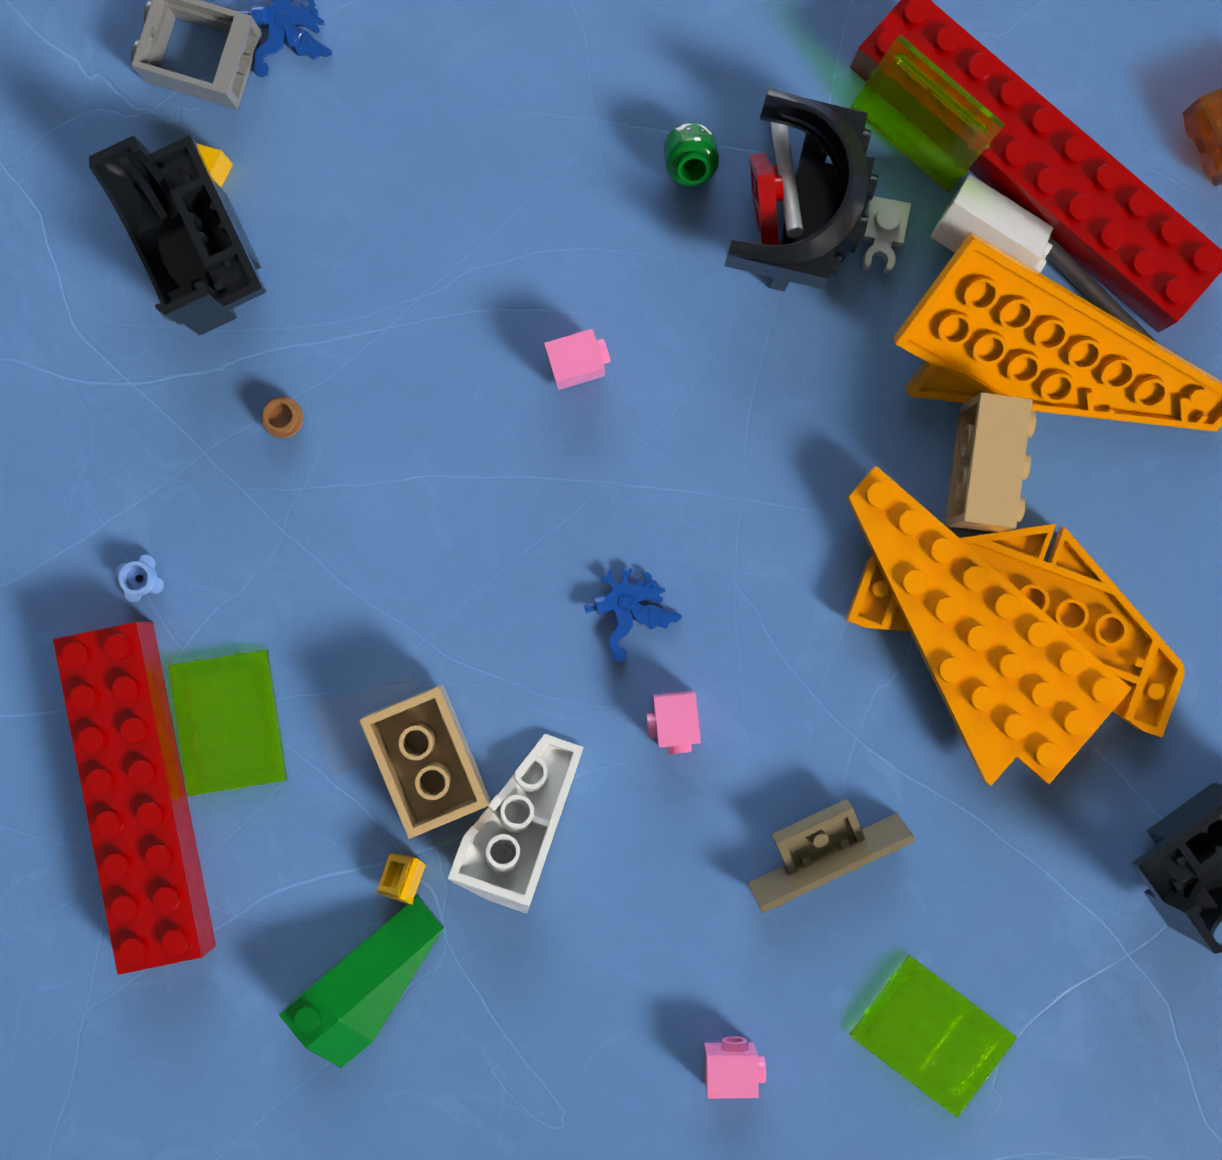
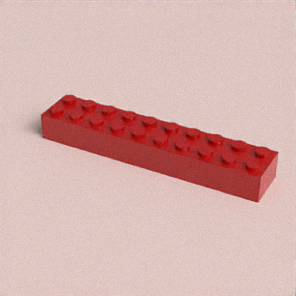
M900 0L858 47L850 66L855 73L983 183L1051 225L1053 230L1050 236L1083 269L1158 333L1177 323L1222 272V249L931 0Z

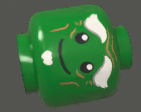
M695 122L684 123L675 127L667 135L664 143V159L666 170L671 179L680 185L693 187L708 182L715 175L719 166L717 143L713 133L704 125Z

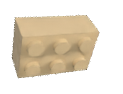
M981 392L959 407L944 522L947 528L996 533L1015 529L1017 522H1021L1025 512V498L1020 496L1022 480L1027 479L1031 466V457L1026 454L1027 440L1032 437L1036 426V413L1031 412L1033 399Z
M444 684L375 711L359 720L408 839L489 806L491 798Z

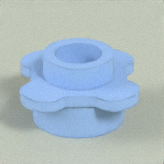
M142 555L138 561L122 563L117 567L116 576L121 588L124 590V597L128 601L138 602L143 595L148 593L158 594L163 590L164 581L156 573V560L152 556ZM140 574L143 576L142 582L137 581V576Z

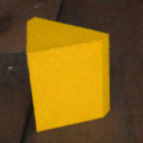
M197 144L212 178L222 188L233 163L222 150Z
M390 853L376 893L412 905L426 864L415 857Z

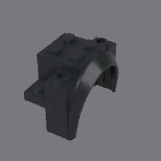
M768 87L760 119L787 125L806 133L795 176L804 233L797 238L788 237L784 222L779 245L731 240L725 262L726 267L771 277L769 288L784 292L789 282L823 289L829 277H837L840 264H842L849 252L855 253L858 242L864 238L869 216L862 213L866 210L868 200L873 199L878 182V175L872 173L875 158L865 155L872 131L865 129L867 112L803 98ZM827 155L830 157L833 164L825 162Z
M133 135L89 156V167L115 208L153 284L160 304H156L155 307L163 318L180 325L184 324L198 335H203L236 319L234 307L266 293L265 287L256 271L261 268V265L227 194L212 178L195 140L190 135L153 153H150Z
M1213 782L1146 830L1156 846L1131 864L1149 887L1144 893L1168 927L1198 942L1216 954L1222 953V944L1214 938L1215 930L1222 921V784Z

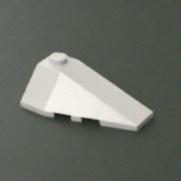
M544 734L516 769L511 779L499 794L493 798L477 822L463 836L448 880L488 901L527 914L584 747Z

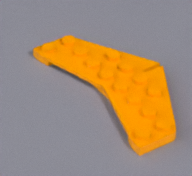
M1056 524L960 538L1132 688L1112 711L1114 714L1136 730L1155 737H1163L1184 679V665L1065 526L1059 527L1047 562L1044 561V557ZM871 554L864 566L845 621L863 628L910 632L873 554Z

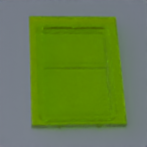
M902 35L895 39L877 68L872 71L871 77L850 107V109L867 112L866 122L947 192L955 186L962 176L968 173L969 167L984 149L989 148L990 142L1005 125Z
M268 650L248 653L237 652L235 655L204 660L195 659L192 662L168 665L187 796L231 789L240 790L243 787L288 780Z
M909 954L890 977L888 983L870 1007L865 1010L864 1015L849 1034L850 1037L957 1118L1017 1039L1012 1032Z

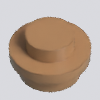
M276 397L264 406L261 420L269 434L277 438H289L297 434L301 429L304 414L300 405L293 399Z

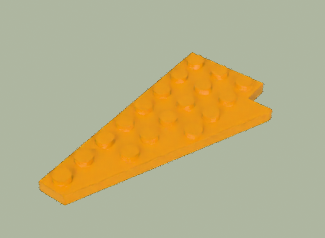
M972 232L969 233L893 337L897 346L924 360L905 386L906 394L914 398L965 403L982 392L1033 399L1031 411L1215 432L1222 426L1221 380Z
M874 466L847 496L846 500L981 780L987 785L992 786L1016 758L1040 780L1050 784L1132 688L880 468Z

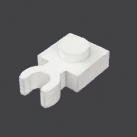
M873 196L872 200H868L865 215L869 216L862 241L872 242V246L868 248L862 258L863 270L869 269L873 256H880L884 259L885 267L883 273L889 274L892 270L896 257L891 246L901 248L904 244L911 203Z

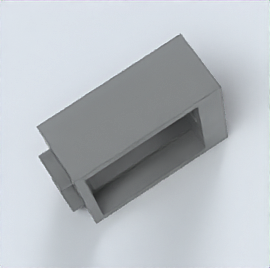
M202 0L148 1L144 9L143 18L145 24L140 39L134 42L131 50V66L147 83L238 110L252 67L255 51L258 48L262 35L253 17ZM176 18L228 33L213 84L160 68Z

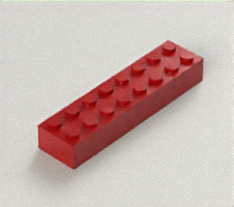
M133 622L53 639L117 975L202 958L216 947L153 622Z

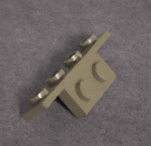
M845 799L771 834L785 865L748 882V885L761 912L764 913L772 908L782 906L787 901L808 891L820 888L825 883L844 874L858 870L878 858L894 853L914 842L915 839L898 813L861 829L853 807Z

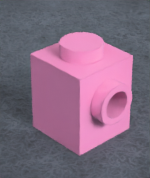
M593 328L544 343L558 390L604 377V364L611 362L604 338L596 340Z
M694 691L652 695L654 713H646L649 738H657L658 747H667V754L691 752L692 744L701 743L696 693Z
M731 1036L723 1038L722 1042L704 1043V1083L707 1099L759 1098L758 1083L766 1082L765 1057L758 1056L754 1042H747V1039L743 1037Z

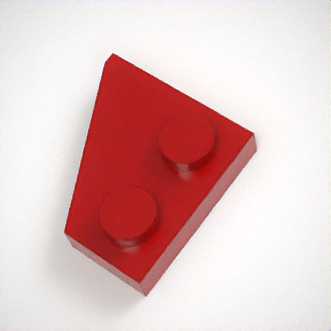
M766 153L749 155L751 191L761 244L779 245L776 202L783 201L784 199L782 176L778 175L777 165L770 164Z

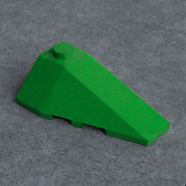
M417 895L412 905L406 904L293 998L280 1012V1018L306 1049L342 1068L374 1041L443 930V924L420 896Z

